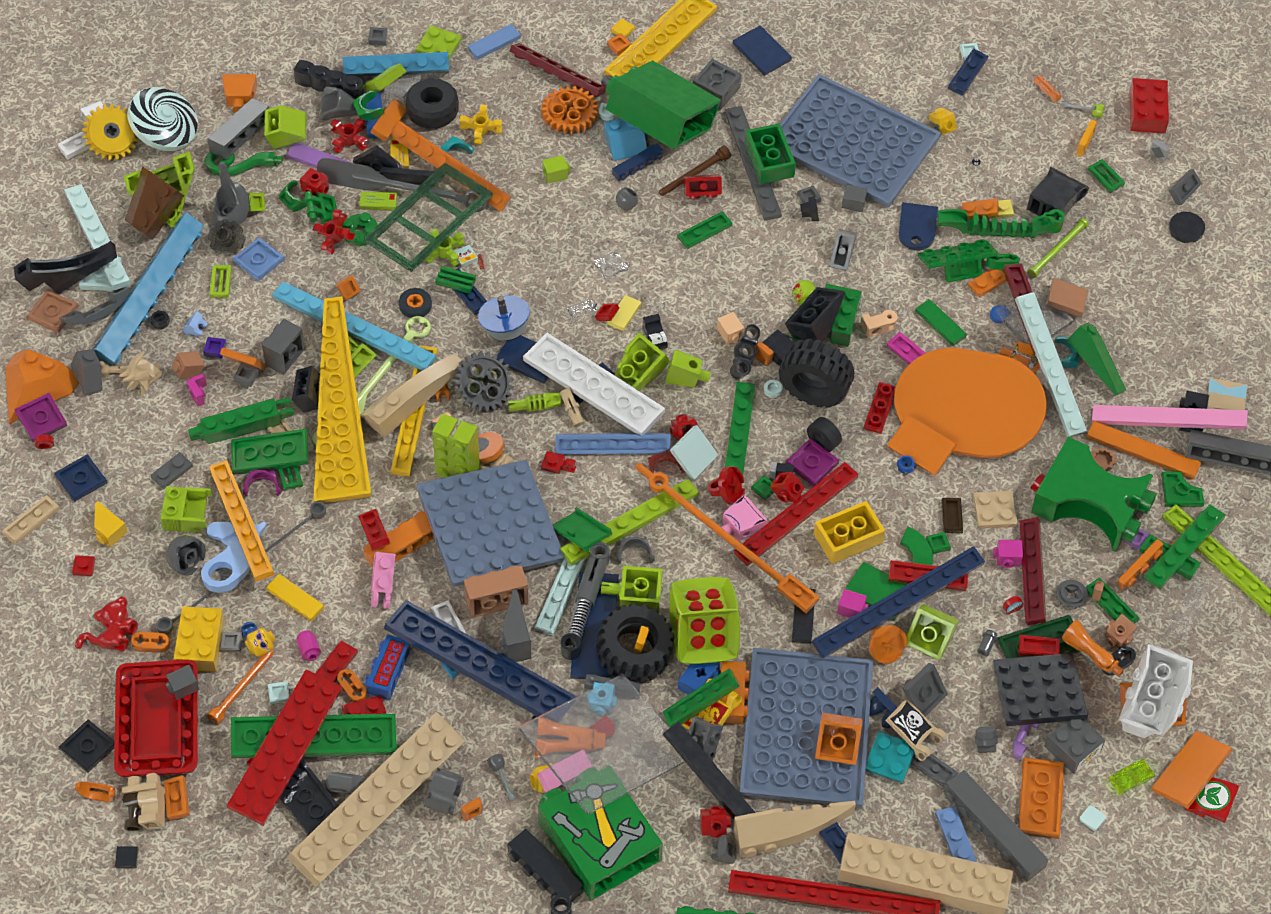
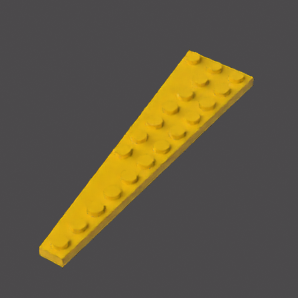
M342 296L326 298L323 304L313 502L330 503L372 497Z

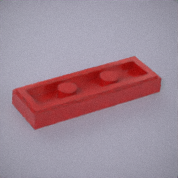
M376 509L358 516L372 551L391 544Z

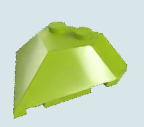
M190 151L173 157L174 163L151 171L184 195L181 202L166 221L172 228L181 216L195 170ZM141 170L123 176L127 192L132 196Z

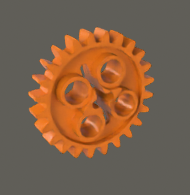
M567 86L565 90L560 87V91L553 89V94L548 93V98L544 97L541 108L542 120L546 121V126L550 125L551 130L556 128V133L562 130L563 135L567 131L571 135H573V131L580 134V129L586 132V126L591 128L592 123H596V118H598L597 100H594V95L589 96V91L583 93V88L576 90V86L573 89Z

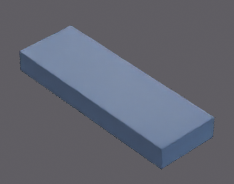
M510 24L468 45V50L479 60L521 39V34Z

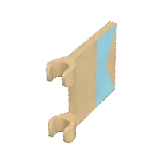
M1210 378L1207 409L1245 410L1247 384Z

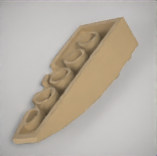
M452 354L429 366L417 375L384 393L360 414V419L385 438L453 378V375L458 374L455 368L461 367L459 362L462 360L455 354Z
M855 801L830 803L826 808H823L820 804L811 805L810 808L801 810V807L797 806L792 807V811L783 812L782 808H776L735 817L733 836L739 857L745 856L749 858L764 851L765 853H772L778 848L815 836L821 830L836 822L839 823L853 814L856 806Z

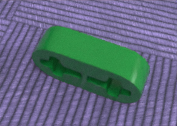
M998 254V256L987 258L986 266L994 270H1003L1004 265L1019 264L1020 258L1014 254Z

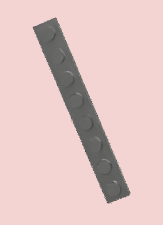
M742 106L725 109L726 118L764 221L781 218L782 213L771 183L760 185L744 144L745 130H749L750 127Z

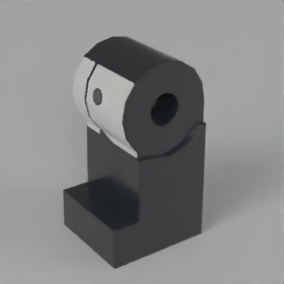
M659 313L643 317L642 328L646 338L660 350L668 348L667 338L661 325Z

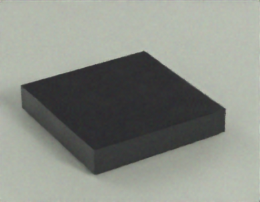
M88 719L59 746V750L89 773L114 749V740Z

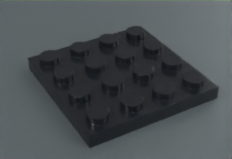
M1073 653L993 660V670L1006 727L1088 719V712Z

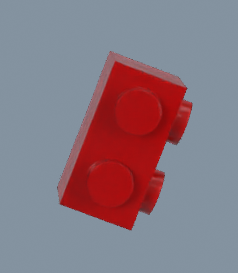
M720 174L683 176L684 194L686 197L689 196V199H698L700 196L707 195V198H715L717 195L722 194V178Z

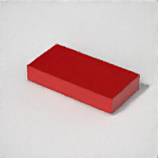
M1028 635L1019 636L1018 656L1032 657L1059 654L1060 639Z

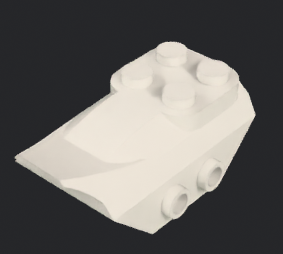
M1148 644L1138 668L1134 671L1133 684L1126 691V701L1118 719L1122 722L1123 731L1142 738L1153 734L1165 735L1176 722L1177 717L1181 716L1183 702L1190 694L1192 660L1175 652Z

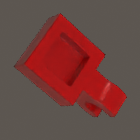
M546 451L541 470L560 474L561 470L574 473L576 460H565V455Z

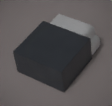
M771 462L769 478L776 479L779 473L793 472L794 465Z

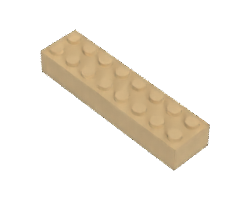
M848 832L837 880L894 894L940 900L941 905L971 912L1005 914L1013 871Z

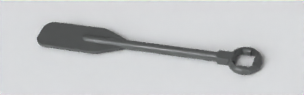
M322 158L317 164V171L324 173L328 177L330 184L360 190H371L389 186L454 199L455 201L463 202L465 207L472 212L484 210L488 203L486 194L478 188L469 189L465 193H455L387 179L371 167L330 158ZM469 193L480 194L483 197L481 199L482 207L478 208V206L469 205Z

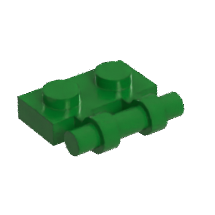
M310 191L305 192L304 203L308 208L306 212L310 221L316 222L317 217L320 218L322 224L332 221L333 212L337 209L335 197L319 192L316 196H312Z

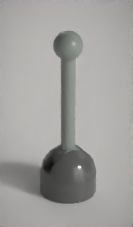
M502 754L493 755L487 759V763L493 771L499 772L508 793L507 798L512 802L516 799V796L511 792L502 771L505 765Z

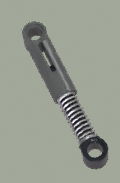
M598 542L590 547L588 562L575 599L576 607L574 608L568 631L561 638V655L567 660H574L580 655L581 636L590 609L594 607L606 566L609 564L610 549L604 542Z

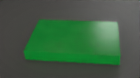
M863 562L845 589L867 596L866 604H869L868 607L906 586V584L888 581V574ZM896 615L895 617H893V618H891V619L895 621L896 618L898 617V615Z

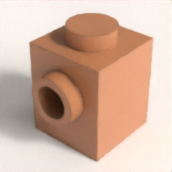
M198 351L177 353L172 363L173 371L176 372L179 379L199 376L205 366Z

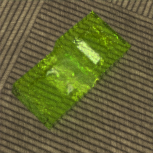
M1141 759L1109 776L1108 779L1120 796L1135 786L1143 785L1154 778L1155 774L1145 759Z

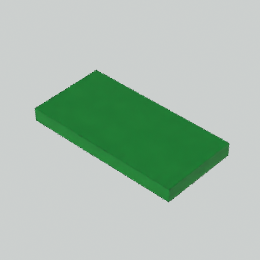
M307 429L231 439V470L233 474H246L254 470L267 471L309 464Z

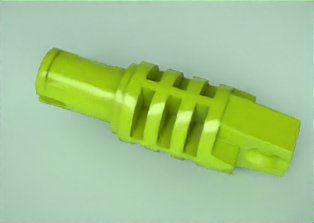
M560 393L527 395L525 399L509 400L510 413L523 410L536 412L561 406Z

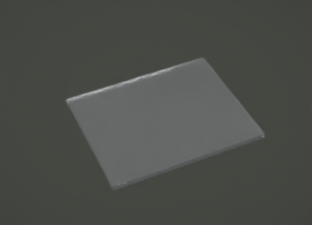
M624 674L546 712L518 728L587 815L685 763L662 735L669 729Z

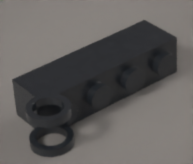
M524 829L507 844L508 857L512 862H518L522 866V871L528 877H534L537 880V886L542 891L547 890L551 894V914H572V902L583 893V883L527 829ZM558 905H564L567 907V909L559 911L555 909V907Z

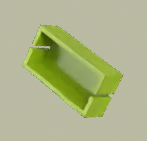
M443 413L432 430L435 473L442 478L479 470L478 426L461 421L453 437H450L458 423V419Z

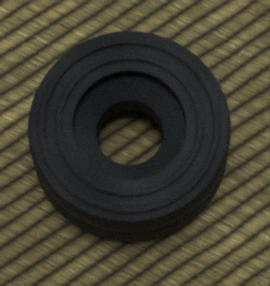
M825 417L817 418L807 428L809 439L811 438L828 452L833 451L842 442V436L838 428Z

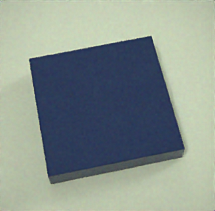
M88 454L54 473L57 480L74 502L108 483Z

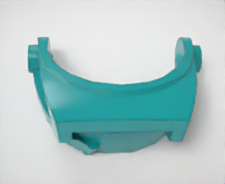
M452 136L440 147L446 152L453 148H462L471 154L474 152L472 146H469L455 136Z
M1056 337L1055 343L1066 345L1072 352L1068 358L1061 360L1062 367H1078L1079 354L1066 341L1068 337Z

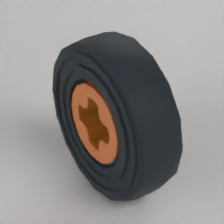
M410 288L400 295L399 308L406 317H424L430 312L432 300L427 291L421 288Z

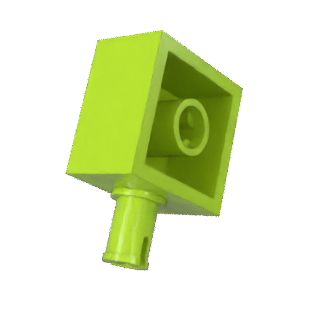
M623 565L622 582H602L601 594L619 595L620 606L626 605V607H629L630 604H637V606L641 607V605H646L648 609L652 610L654 608L658 611L657 614H659L663 569Z

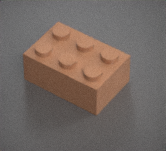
M522 565L510 566L504 570L490 571L484 575L471 576L468 579H464L465 601L471 618L507 610L512 591L517 589L521 606L528 604V584Z

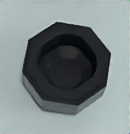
M160 310L152 313L150 319L151 324L156 329H163L170 322L166 311Z

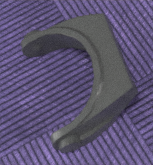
M623 537L616 556L618 564H621V554L623 551L632 546L644 548L649 553L650 563L655 561V556L652 555L647 537Z

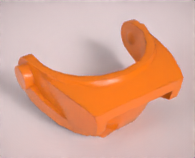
M78 782L75 784V790L78 794L92 800L111 802L116 794L115 787L93 782ZM92 788H96V789L106 790V791H109V792H108V793H104V792H98V791H91V789H92Z

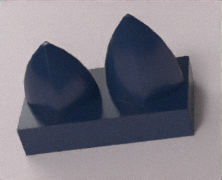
M877 687L872 692L875 696L870 700L869 716L879 714L887 708L888 710L882 718V727L890 728L891 726L885 720L894 712L897 706Z

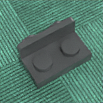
M693 717L688 733L713 761L718 742L721 739L723 726L711 724L700 717Z

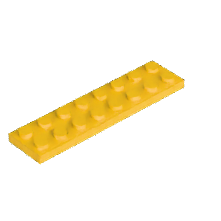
M678 0L604 69V75H609L611 78L615 75L621 76L627 73L633 66L640 67L652 60L661 64L717 11V5L709 0Z

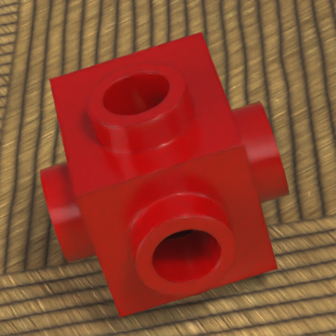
M310 168L300 178L301 191L303 192L310 191L312 196H316L318 192L327 194L329 191L328 177L313 168Z
M687 414L677 415L676 419L670 420L672 425L670 426V433L673 438L675 437L679 441L693 426H698L696 419Z
M793 472L779 473L770 486L777 495V498L784 503L796 502L805 489L800 479Z
M711 806L709 809H700L702 836L719 838L722 835H727V828H731L730 815L726 814L725 808Z

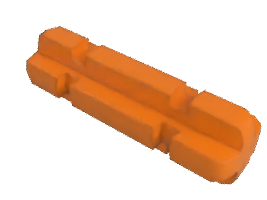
M1042 75L1034 78V83L1040 86L1039 88L1048 97L1051 96L1050 99L1053 102H1058L1061 99L1062 95L1055 91L1056 89Z

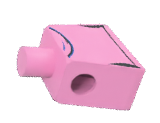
M743 495L724 512L722 520L724 526L721 528L730 535L733 534L738 541L753 536L767 524V519L746 495Z

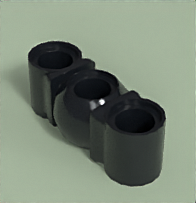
M750 324L740 331L739 339L734 347L735 358L732 361L733 365L730 368V374L735 379H741L751 372V365L757 355L756 345L760 337V329L754 324ZM747 331L752 333L753 338L748 337ZM742 348L748 351V356L742 352ZM738 365L743 368L744 373L738 370Z

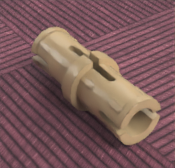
M571 389L562 390L560 395L565 405L564 409L569 414L573 427L583 425L585 422L578 409L580 406L576 403Z

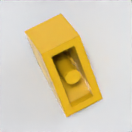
M97 501L95 503L94 519L95 537L102 545L106 543L111 547L127 533V528L121 519Z

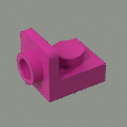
M201 374L186 381L188 391L198 407L205 404L203 397H206L203 387L207 386L204 374Z

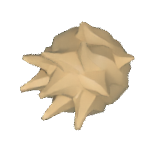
M144 351L134 356L127 370L119 375V377H125L121 382L130 381L126 388L127 390L131 387V390H134L140 386L141 396L161 376L160 364L152 365L145 357L142 358L145 353Z

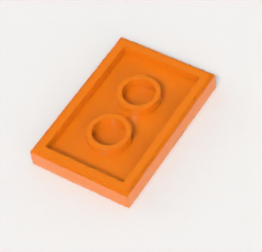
M910 415L906 417L887 445L888 448L901 456L907 455L912 457L916 465L934 476L938 474L957 446L956 443Z

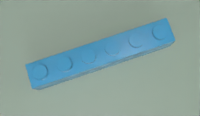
M448 52L343 57V73L357 77L378 76L390 66L399 63L407 71L404 74L449 72Z

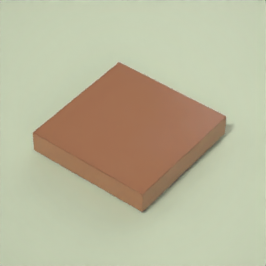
M1053 278L1047 305L1082 317L1088 290Z
M46 290L26 317L27 320L59 333L66 324L61 322L59 317L76 310L79 305L72 300Z

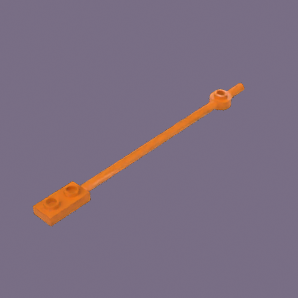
M640 462L635 466L637 471L649 479V487L653 492H665L777 581L779 584L776 590L802 611L807 613L819 601L820 597L789 573L784 578L668 485L669 480L664 473H652Z

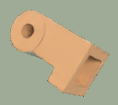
M886 310L882 314L872 317L867 313L862 315L860 325L867 338L893 330L896 327L898 316L892 310Z

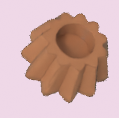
M1097 447V450H1092L1094 460L1104 470L1110 471L1117 464L1115 460L1117 456L1113 454V450H1108L1107 447L1103 449Z

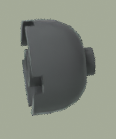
M188 535L176 537L167 548V563L179 574L185 576L192 575L198 569L194 568L200 560L204 561L206 548L204 543L196 537Z

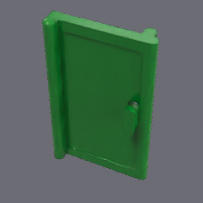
M577 507L575 512L553 524L555 532H558L585 552H589L590 547L612 535L609 527Z

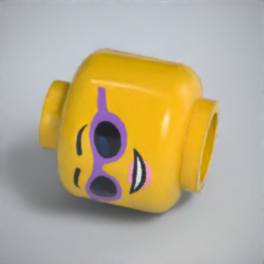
M261 627L249 633L245 643L251 655L255 654V656L261 657L274 650L273 642L276 639L271 630L267 632L265 628Z

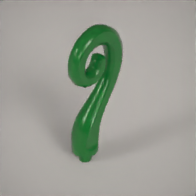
M209 152L204 160L205 166L209 172L220 176L218 165L214 163V160L219 156ZM260 152L236 165L230 166L235 161L233 153L227 159L220 160V162H225L229 166L227 171L230 176L257 166L275 167L276 163H283V157L277 156L276 152Z

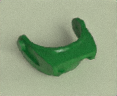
M374 90L353 101L360 119L375 120L385 113L383 108L365 109L366 105L377 95Z
M296 180L289 182L279 194V199L292 212L307 207L304 199H298L289 194V191L298 184Z

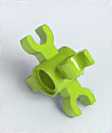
M436 228L429 231L432 235L430 240L436 244V247L424 251L426 255L424 259L427 263H431L437 257L448 259L453 267L459 265L460 262L457 260L459 256L453 249L465 244L462 240L465 238L464 235L458 232L450 238L448 236H441Z

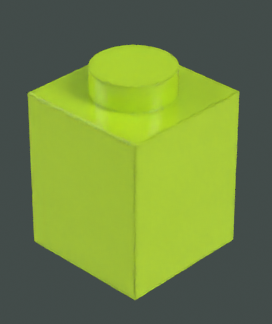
M563 155L542 160V170L547 184L568 179L570 165L569 162H565Z

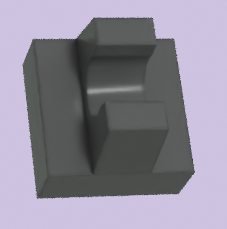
M241 363L233 377L234 382L247 389L252 387L259 374V369Z
M720 836L718 841L712 843V847L718 849V851L711 854V858L718 862L733 864L735 862L736 844L727 836Z

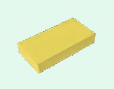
M627 295L619 303L620 309L612 321H607L608 325L623 332L641 307L640 301Z

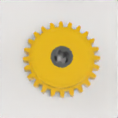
M112 103L109 108H107L106 104H103V109L97 106V112L91 110L90 114L92 116L87 115L85 118L88 121H84L82 124L86 126V128L81 130V132L86 133L82 136V139H87L84 145H90L89 152L94 150V156L96 157L100 154L102 160L105 156L108 161L112 157L118 160L119 155L125 158V153L129 155L131 153L130 149H135L136 146L133 143H138L139 141L135 138L137 136L129 125L126 114L127 109L120 110V105L114 108ZM109 129H110L112 132L114 131V134H113L112 136H111L110 133H107V131H108Z

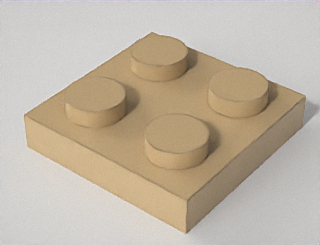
M1012 491L976 492L973 494L978 529L1017 527L1018 523Z

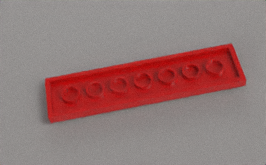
M307 669L304 671L227 803L228 809L262 826L265 825L339 696L342 686Z

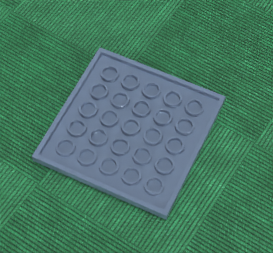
M527 460L418 483L416 486L452 587L464 585V579H468L471 576H480L490 571L504 570L510 566L522 565L524 571L563 562L565 556L560 551V543Z

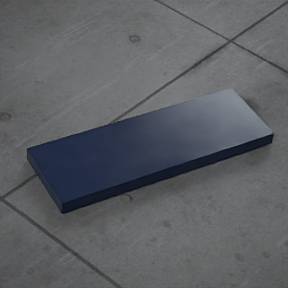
M580 572V573H579L578 589H579V586H580V583H581V580H582V577H583L584 572ZM604 573L602 582L618 583L619 574ZM602 582L594 607L590 609L581 636L580 655L571 661V679H585L587 674L605 678L611 677L607 673L608 669H604L601 666V659L597 658L595 646L603 619L609 615L610 611L616 609L617 595L601 594Z

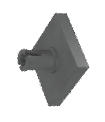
M928 663L912 679L906 680L903 687L907 699L924 716H927L948 695L939 673L932 663Z

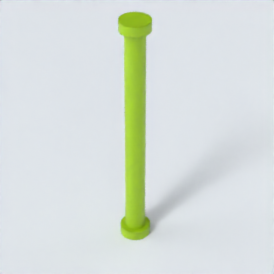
M1085 218L1078 220V224L1034 267L1028 269V274L1036 278L1039 275L1038 272L1083 228L1086 229L1089 226V222Z

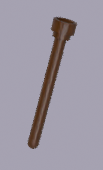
M725 145L717 149L714 156L660 189L659 194L664 196L683 184V176H695L718 161L728 160L731 158L730 150Z

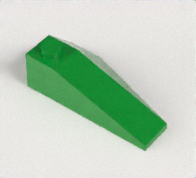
M1089 322L1080 325L1066 341L1115 395L1126 391V388L1097 328Z

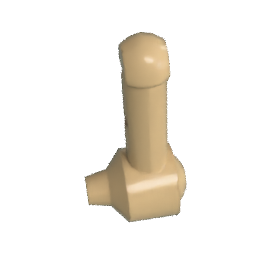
M100 361L102 378L112 373H124L128 366H109L108 363Z

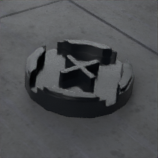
M1183 211L1176 213L1172 216L1168 225L1171 236L1182 243L1197 242L1203 237L1205 232L1204 221L1192 212Z

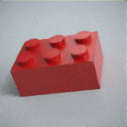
M1132 78L1129 90L1130 131L1166 134L1169 123L1168 80Z

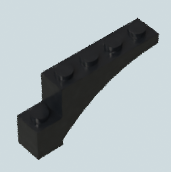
M109 241L89 252L67 258L52 260H30L27 258L14 266L15 280L29 292L45 283L56 293L60 294L116 259V246L113 242Z

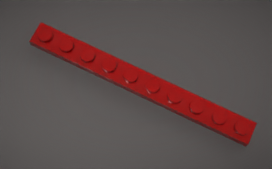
M731 870L728 888L730 893L872 914H939L940 900L737 870Z

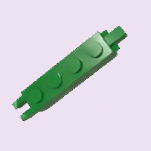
M272 398L201 418V423L197 424L196 427L188 429L191 441L201 439V441L206 440L207 444L264 430L268 427L278 426L282 423V419L294 415V409L292 408L278 411V409L291 405V399L284 398L275 401Z

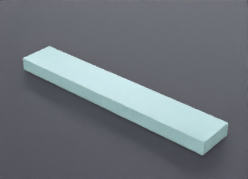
M586 558L573 566L566 559L563 560L535 625L536 631L554 635Z

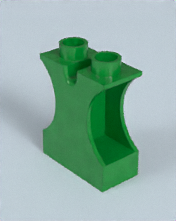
M1067 437L1036 492L1031 513L1050 522L1064 518H1078L1089 521L1106 534L1111 543L1112 551L1116 552L1122 540L1132 544L1141 526V522L1133 518L1138 511L1148 514L1155 501L1157 493L1148 490L1153 475L1149 473L1137 478H1124L1113 475L1097 464L1088 445Z

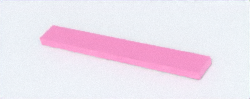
M1094 405L1092 423L1096 421L1105 425L1247 430L1248 410Z

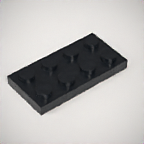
M302 758L280 800L305 833L309 835L339 805Z

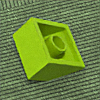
M923 604L918 608L906 636L907 645L940 660L960 620Z

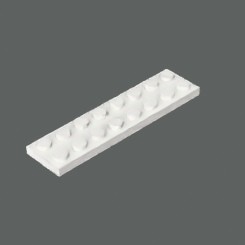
M546 333L523 356V361L566 389L570 388L572 393L641 436L645 434L665 413L663 406L549 333Z

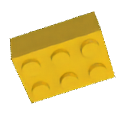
M866 500L816 521L813 534L831 564H834L883 543L885 529Z
M182 606L174 660H192L197 664L198 671H217L221 634L224 626L222 608Z

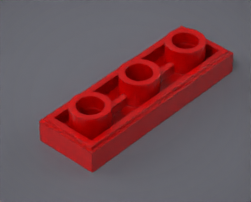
M879 382L863 429L882 434L894 399L896 386Z

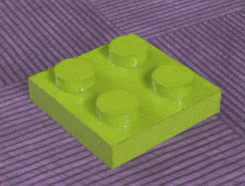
M430 25L417 46L416 53L448 52L450 60L462 40V35Z

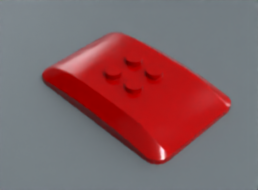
M185 659L121 664L117 668L114 769L120 777L146 776L150 773H156L157 775L186 774L193 772L197 768L198 691L177 700L174 693L170 695L166 687V683H168L167 674L187 665L190 666L198 682V667L194 661Z

